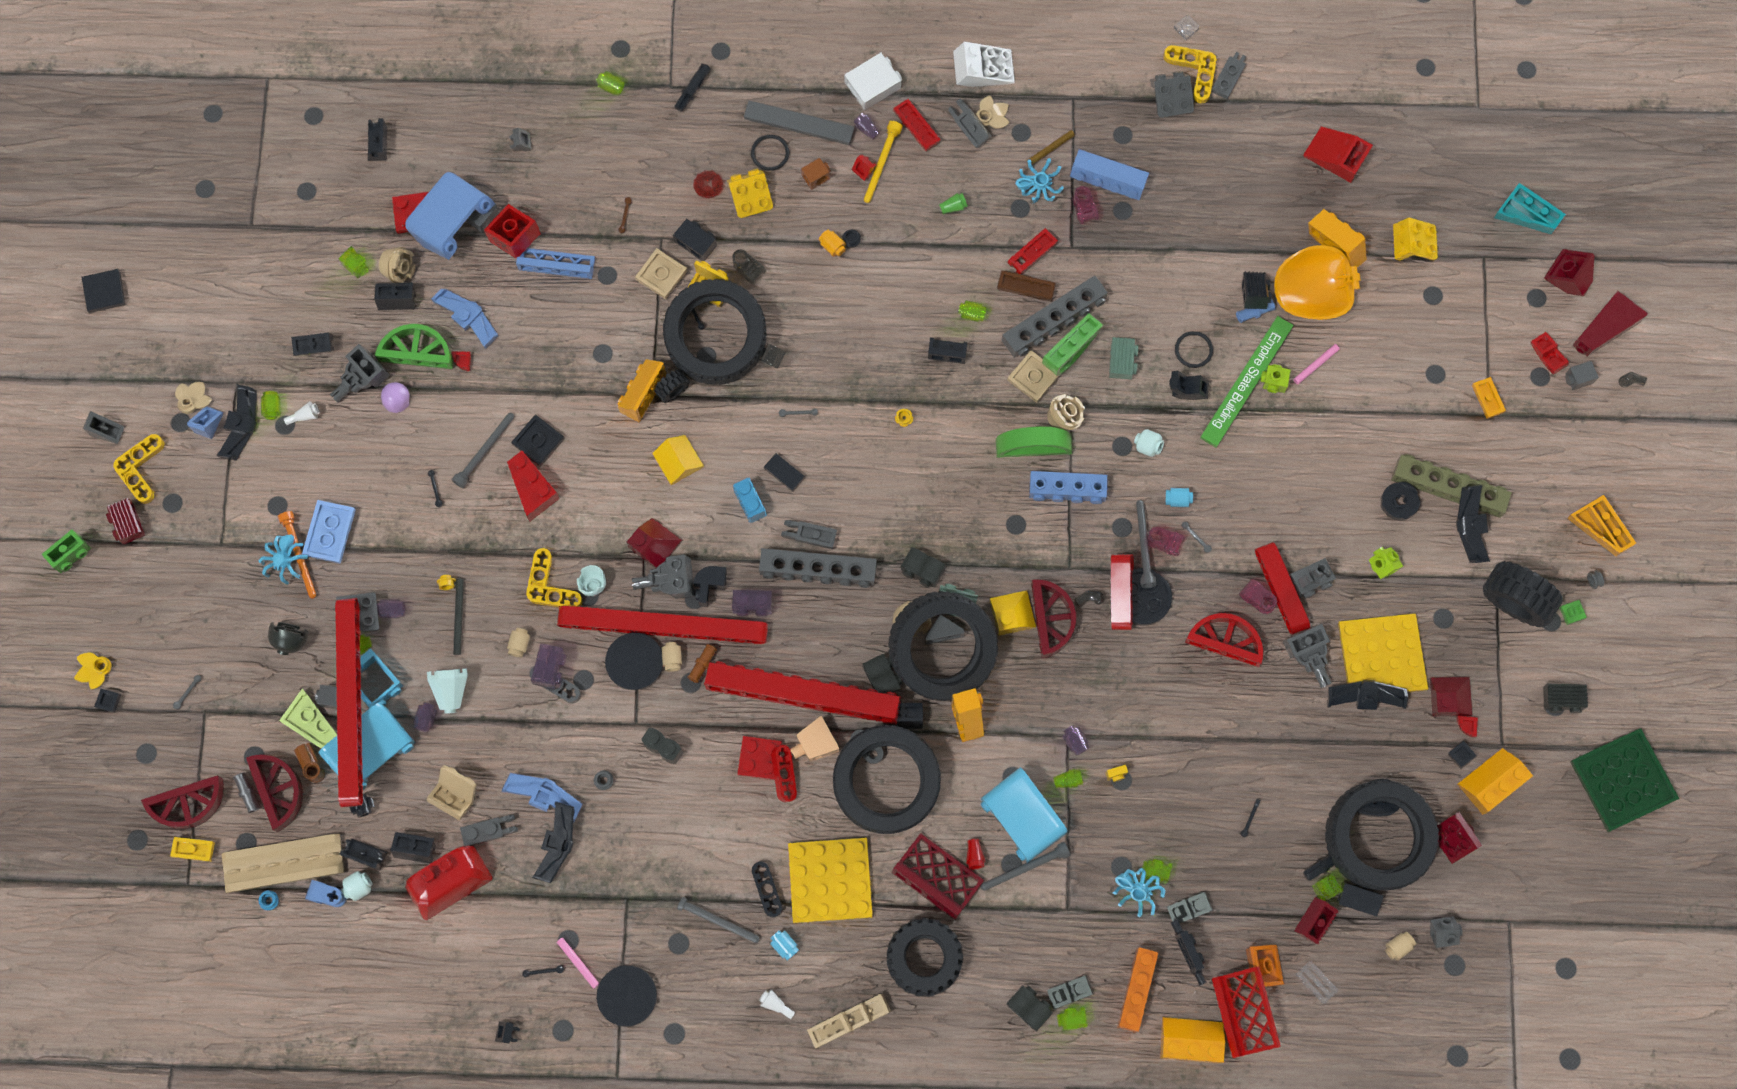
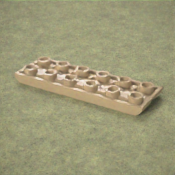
M340 834L222 853L225 892L231 893L345 873L343 856L339 855L342 849Z

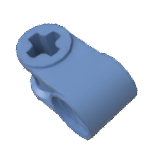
M311 880L305 897L306 900L333 907H341L347 900L340 889L315 880ZM333 895H337L338 899H332Z

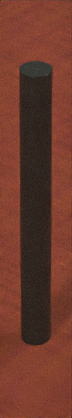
M461 578L456 579L453 655H461L464 579Z

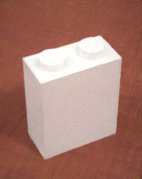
M879 53L844 75L845 84L864 110L901 89V75L898 71L893 70L891 61L888 57H884L882 53Z

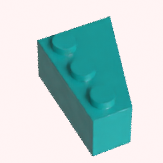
M1519 183L1494 218L1552 234L1566 214Z

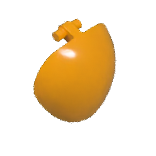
M1316 245L1298 251L1281 264L1274 279V290L1279 305L1286 312L1308 319H1332L1346 314L1352 308L1354 290L1360 289L1359 282L1361 278L1360 273L1357 271V266L1350 267L1349 261L1342 251L1331 246Z

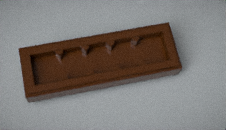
M1001 270L997 290L1051 302L1056 283Z

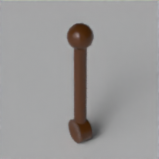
M630 197L624 200L626 205L621 226L618 228L620 233L625 232L626 217L629 205L632 204Z

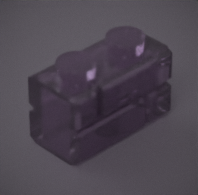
M540 644L531 677L533 685L555 689L556 684H560L562 673H559L561 665H565L567 658L563 648Z

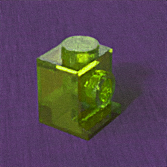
M352 246L338 258L342 266L357 279L366 275L369 271V267L365 264L366 259L361 254H357Z
M1152 859V861L1148 862L1143 861L1142 868L1146 872L1145 879L1149 880L1152 876H1158L1160 878L1159 883L1166 885L1173 863H1168L1166 866L1163 861Z
M1085 1006L1080 1007L1077 1012L1076 1008L1064 1009V1013L1056 1015L1058 1027L1062 1026V1031L1088 1027Z

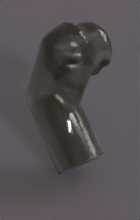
M1628 372L1620 377L1619 385L1625 388L1633 383L1644 386L1647 377L1634 372Z
M1087 590L1077 597L1075 602L1079 607L1088 601H1094L1100 605L1104 602L1105 598L1100 591Z

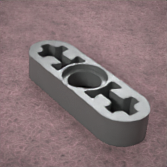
M535 665L531 668L529 674L534 683L567 703L574 704L579 701L581 693L578 687L542 665ZM542 670V674L547 677L546 684H543L545 680L541 677L535 679L536 675L534 673L536 671L540 672ZM558 679L561 685L558 689L550 688L552 680ZM565 684L567 685L565 688L568 691L572 692L573 690H575V698L570 697L569 699L568 694L562 691L564 689Z

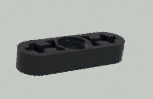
M762 861L756 862L752 866V875L764 911L768 917L776 918L782 913V905L769 866ZM758 866L766 868L764 876L765 879L770 877V880H764L758 884V880H762L759 873L755 874ZM769 884L772 886L773 891L770 895L762 894L761 888L763 885ZM773 896H776V899L772 900L775 906H779V908L776 909L777 913L773 914L772 911L768 912L770 904L769 901L765 903L764 899H770Z

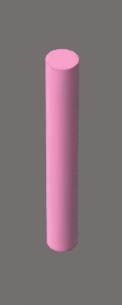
M1334 344L1297 375L1293 379L1297 385L1300 384L1340 350L1338 345Z
M564 938L559 939L557 944L592 988L598 987L599 982Z

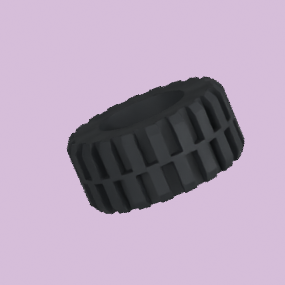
M1502 561L1496 564L1483 585L1485 597L1494 606L1514 619L1520 620V622L1539 628L1550 624L1563 601L1561 592L1547 579L1526 567L1509 561Z
M914 919L907 924H903L893 934L887 949V967L891 977L899 987L909 994L911 993L919 997H931L943 993L953 985L962 968L963 953L961 942L957 938L958 936L948 925L942 924L936 919ZM931 939L941 947L944 961L940 970L934 975L927 977L918 976L909 969L906 963V952L914 941Z

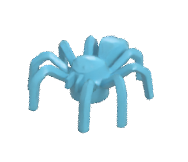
M1050 158L1047 159L1046 164L1039 173L1033 168L1031 160H1028V167L1035 176L1024 175L1022 169H1019L1020 176L1023 178L1016 181V186L1021 190L1023 196H1028L1037 189L1036 197H1032L1033 203L1039 200L1041 190L1043 191L1044 198L1052 202L1055 196L1049 198L1046 188L1055 194L1062 192L1063 186L1059 190H1054L1049 186L1052 185V182H1050L1052 178L1049 177L1056 176L1060 172L1061 166H1058L1054 173L1047 175L1045 171L1051 162Z
M292 534L276 536L274 546L277 553L268 548V546L272 545V542L265 543V550L272 554L273 557L263 556L258 561L263 566L265 565L263 560L273 562L263 568L262 574L269 578L270 575L266 570L274 566L275 570L280 571L279 576L283 583L289 584L283 577L285 568H288L290 573L299 579L301 575L296 573L290 565L293 560L307 559L308 556L296 555L291 557L290 554L293 548L303 546V543H294Z
M1140 868L1136 874L1134 871L1127 869L1125 873L1118 875L1115 881L1119 886L1113 894L1116 895L1120 889H1126L1131 893V895L1125 896L1118 906L1122 907L1128 899L1133 898L1135 901H1138L1139 909L1137 916L1141 917L1143 911L1142 901L1145 900L1151 904V915H1154L1156 906L1153 900L1150 899L1153 894L1152 890L1160 889V896L1162 898L1165 896V889L1159 885L1160 878L1152 876L1144 883L1146 872L1143 868ZM1142 872L1140 882H1138L1136 874L1139 875ZM1156 879V886L1148 887Z

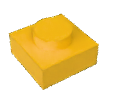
M1126 765L1109 769L1105 774L1107 780L1113 779V782L1125 779L1124 776L1127 775L1128 770Z

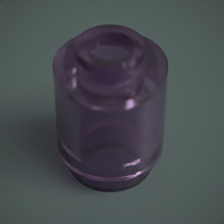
M380 599V602L377 603L378 615L380 618H400V616H405V602L400 601V599Z
M423 702V705H418L413 721L414 729L429 732L437 714V710L434 709L435 705Z
M1073 725L1064 730L1065 734L1062 737L1072 753L1074 752L1077 756L1089 749L1087 745L1089 742L1080 727L1075 728Z

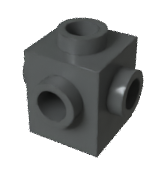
M1454 916L1430 920V936L1436 948L1460 944V936L1463 934L1460 924H1457Z

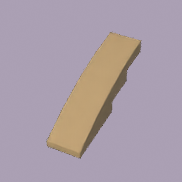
M882 993L807 1031L816 1049L890 1013L891 1010Z

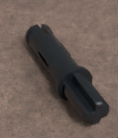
M701 63L687 87L681 91L682 95L674 106L679 112H682L690 100L694 99L695 93L711 71L708 65Z

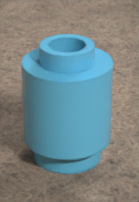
M1171 488V490H1166V505H1170V507H1189V503H1193V492H1189V488Z
M779 930L771 937L772 942L770 945L787 961L799 951L796 947L797 944L786 931L781 933Z

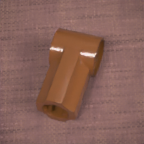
M301 744L294 752L303 769V775L311 782L319 783L325 777V770L321 767L311 744ZM317 768V769H318L317 774H316L315 776L311 777V776H310L311 771H312L313 769Z

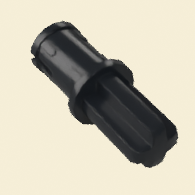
M1328 855L1322 860L1318 859L1317 863L1304 870L1305 878L1311 881L1322 873L1326 874L1328 869L1334 866V863L1331 861L1332 857Z

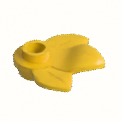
M90 652L77 656V660L82 667L74 679L82 683L89 682L90 689H96L103 684L105 675L110 672L112 668L111 661L103 656L97 657L94 653ZM104 663L105 668L100 670V665Z

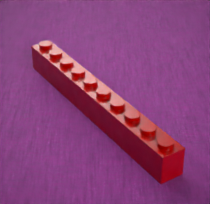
M720 661L715 663L709 662L704 682L708 691L894 725L897 724L901 706L900 697L892 692L883 694L878 693L874 689H867L866 691L853 685L844 687L836 682L822 683L814 678L806 680L797 675L789 677L775 671L767 673L759 668L750 670L745 669L742 665L728 666Z

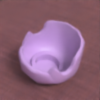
M397 382L389 383L382 389V404L389 412H402L410 404V394L404 384Z

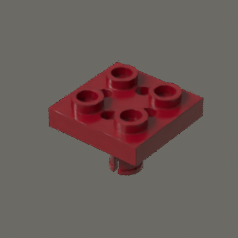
M1460 812L1437 825L1439 829V846L1451 864L1482 846L1474 834L1473 827L1466 823Z

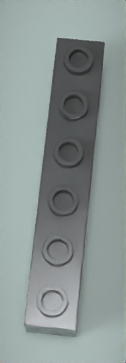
M1094 275L1002 334V342L1014 358L1017 356L1022 357L1034 345L1035 347L1041 345L1048 336L1053 337L1058 334L1062 327L1072 325L1079 316H1086L1093 307L1103 305L1106 302L1108 292ZM1088 296L1091 298V300L1084 301L1082 297ZM1074 306L1076 310L1069 311L1066 307ZM1056 315L1060 317V320L1054 321L1051 317ZM1041 325L1045 330L1039 331L1036 329V326ZM1022 335H1026V336H1028L1030 339L1027 340V341H1024V340H1022L1020 337H1021Z
M761 548L759 573L763 575V578L774 579L775 576L782 577L783 580L792 581L796 578L801 579L803 582L817 580L822 584L839 582L842 586L859 584V587L870 588V585L874 586L877 560ZM777 562H783L785 564V566L782 569H777L774 567V565ZM800 563L804 566V568L800 571H796L793 568L794 565ZM816 565L823 567V570L819 573L814 572L812 569ZM840 567L842 572L840 574H833L832 569ZM853 569H859L861 571V574L859 576H853L851 574V571Z

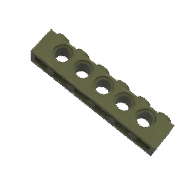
M1408 454L1401 455L1398 458L1391 481L1409 483L1417 490L1458 504L1460 503L1462 487L1482 485L1479 511L1499 518L1506 513L1512 493L1507 491L1505 487L1489 485L1485 480H1474L1467 474L1454 473L1447 467L1439 468L1429 461H1419L1414 456ZM1411 469H1416L1419 475L1412 474ZM1429 475H1434L1437 478V482L1430 480ZM1448 481L1453 482L1455 484V488H1451L1448 485ZM1484 494H1489L1492 497V501L1487 500Z

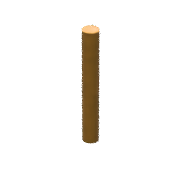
M1072 130L1068 131L1027 159V161L1031 160L1032 165L1073 138L1075 136Z

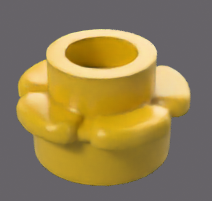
M900 409L897 411L895 421L901 427H907L908 424L913 422L910 410Z
M442 575L437 580L440 590H450L455 587L454 582H456V579L452 578L451 575Z

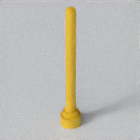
M889 121L888 136L866 191L865 203L871 201L894 138L901 133L903 128L902 124L896 121Z

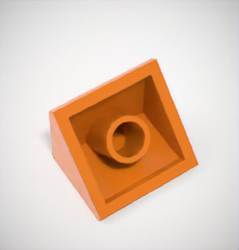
M1277 945L1253 946L1246 949L1249 968L1260 967L1265 988L1284 985ZM1252 972L1250 973L1252 985L1254 986L1256 982L1255 973Z

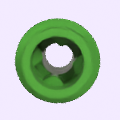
M956 193L939 204L943 214L961 211L968 207L963 193Z

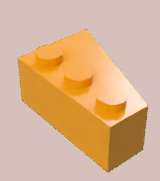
M1604 495L1572 513L1567 518L1616 557L1636 544Z
M976 688L952 695L951 707L961 742L984 736L981 709L983 708V699L981 693L976 692Z

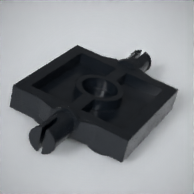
M1178 919L1170 922L1175 931L1177 943L1191 973L1195 975L1199 986L1206 984L1207 982L1202 974L1205 960L1201 952L1197 953L1195 949L1196 941L1193 934H1189L1187 930H1182Z

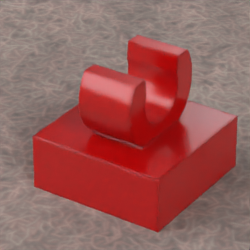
M861 154L857 157L851 170L862 180L866 181L869 179L876 163H871L869 157Z

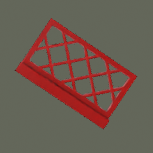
M1259 966L1211 978L1232 1058L1281 1047ZM1252 972L1256 976L1254 986L1246 981L1249 973ZM1234 977L1240 981L1236 990L1231 987L1229 978ZM1244 984L1252 989L1248 998L1240 993ZM1255 992L1261 995L1262 1001L1260 1005L1251 1001ZM1237 997L1246 1001L1242 1010L1236 1007L1235 1001ZM1249 1004L1257 1009L1253 1018L1245 1013ZM1260 1012L1267 1017L1265 1026L1256 1021ZM1243 1017L1251 1021L1247 1030L1241 1026ZM1254 1024L1262 1029L1259 1038L1250 1033ZM1266 1032L1272 1036L1274 1044L1267 1045L1262 1041ZM1248 1036L1256 1041L1252 1050L1247 1049L1246 1040Z

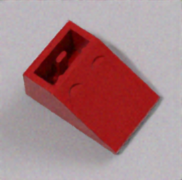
M1321 126L1303 154V157L1351 183L1373 145L1358 136Z

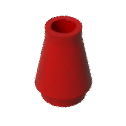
M970 839L967 841L966 864L969 866V869H981L984 867L986 860L979 844V839Z

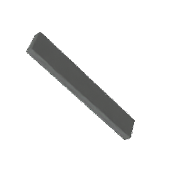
M750 100L744 114L745 120L849 146L854 132V126Z

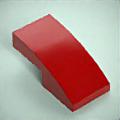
M1547 332L1530 342L1536 354L1552 375L1568 366L1569 361L1557 349L1558 344Z

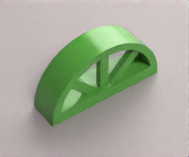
M1087 314L1044 356L1042 364L1056 376H1060L1089 347L1103 324L1092 315Z
M407 324L393 329L381 340L375 353L378 362L453 369L452 354L444 338L436 330L421 324ZM414 335L412 350L409 352L400 339ZM420 335L435 339L434 342L418 353ZM395 343L401 351L389 350V348ZM439 345H442L445 355L429 354Z
M1019 428L1004 432L995 439L997 458L1072 454L1071 434L1061 428Z

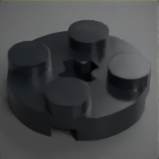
M1406 482L1391 484L1382 493L1380 507L1390 518L1405 521L1411 518L1420 507L1418 492L1415 487ZM1403 497L1405 505H1398L1396 498Z

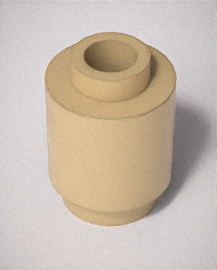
M516 628V631H511L507 654L523 658L530 639L527 630Z
M676 642L666 643L662 647V661L665 671L674 672L681 670V646L677 645Z
M1408 932L1400 933L1386 944L1387 949L1385 952L1392 960L1395 958L1399 961L1414 949L1413 947L1416 945V942Z

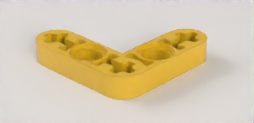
M1175 45L1168 46L1163 55L1165 62L1198 69L1193 98L1197 103H1206L1211 94L1217 61L1216 56L1207 51ZM1170 52H1174L1173 58L1170 57ZM1191 54L1195 60L1189 62L1185 59V56ZM1206 58L1210 59L1208 69L1205 68ZM1202 74H1207L1210 77V80L1202 81L1200 79V76ZM1201 87H1205L1203 97H1200L1199 94Z
M156 434L147 436L118 457L113 464L114 470L134 497L142 504L152 502L154 492L137 468L164 448L163 439ZM153 440H155L157 443L156 447H154L152 444ZM138 450L144 452L141 459L134 458V454ZM121 463L126 464V465H125L126 469L123 470V469L121 468V465H120V464H121ZM132 476H138L139 478L138 483L135 485H130L129 483ZM139 488H142L147 493L146 498L142 497L143 495L138 490Z
M538 549L533 557L526 591L529 601L534 604L558 608L559 606L580 607L582 605V597L578 592L547 587L552 555L548 549ZM543 553H545L546 557H548V559H544L543 566L546 567V569L540 566L541 560L540 558H538L539 556H542ZM538 571H542L545 574L544 578L540 581L534 579V575ZM538 590L539 594L545 595L546 600L543 601V596H536V599H534L531 593ZM556 592L560 595L557 602L549 600L551 593ZM563 594H566L565 597L568 599H572L575 596L578 602H574V605H571L569 600H564Z

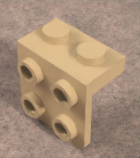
M443 765L440 769L439 782L428 795L427 802L460 821L473 805L476 784L471 778L464 777L454 768Z

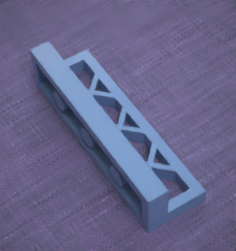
M527 248L520 257H517L516 265L520 271L592 279L595 256ZM525 254H533L536 259L525 258ZM546 256H551L554 259V261L542 259ZM567 258L570 259L573 263H566L560 261ZM583 260L590 261V265H583L579 263Z

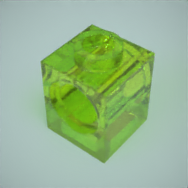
M1333 874L1312 885L1318 898L1324 901L1343 892Z

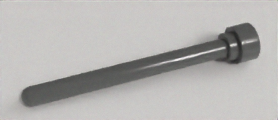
M513 413L506 415L465 469L453 476L451 480L457 486L464 489L468 483L467 480L470 473L514 419Z
M1138 500L1136 507L1143 565L1140 584L1142 588H1152L1156 586V578L1151 573L1144 502Z
M1062 842L1054 848V851L982 883L981 889L986 891L1056 858H1068L1071 856L1065 842Z

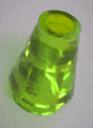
M1074 768L1053 777L1056 788H1075L1083 785L1080 769L1075 770Z

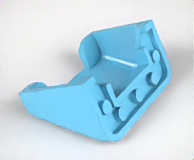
M381 702L373 705L362 714L363 790L367 787V778L395 754H406L411 751L416 743ZM336 736L321 748L319 754L338 775Z
M1021 767L981 798L982 802L980 805L986 813L990 811L994 814L1015 842L1018 849L1015 852L1021 861L1030 862L1063 838L1068 832L1063 822Z

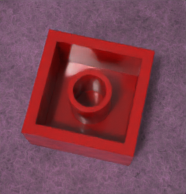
M510 204L484 229L490 243L515 259L541 234L534 219Z

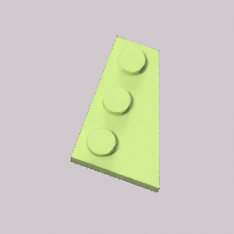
M304 689L299 692L279 720L319 748L324 747L337 736L335 730Z

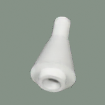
M309 401L293 415L284 418V422L286 425H289L296 421L318 419L320 412L317 405Z
M772 989L769 992L765 990L759 999L761 1007L778 1013L781 1012L789 1019L795 1014L794 1011L785 1006Z

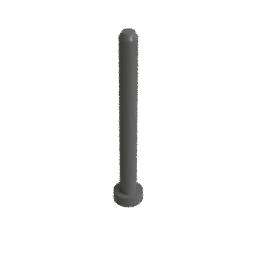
M682 897L678 904V910L682 911L685 909L754 943H758L760 939L758 935L687 902L685 897Z

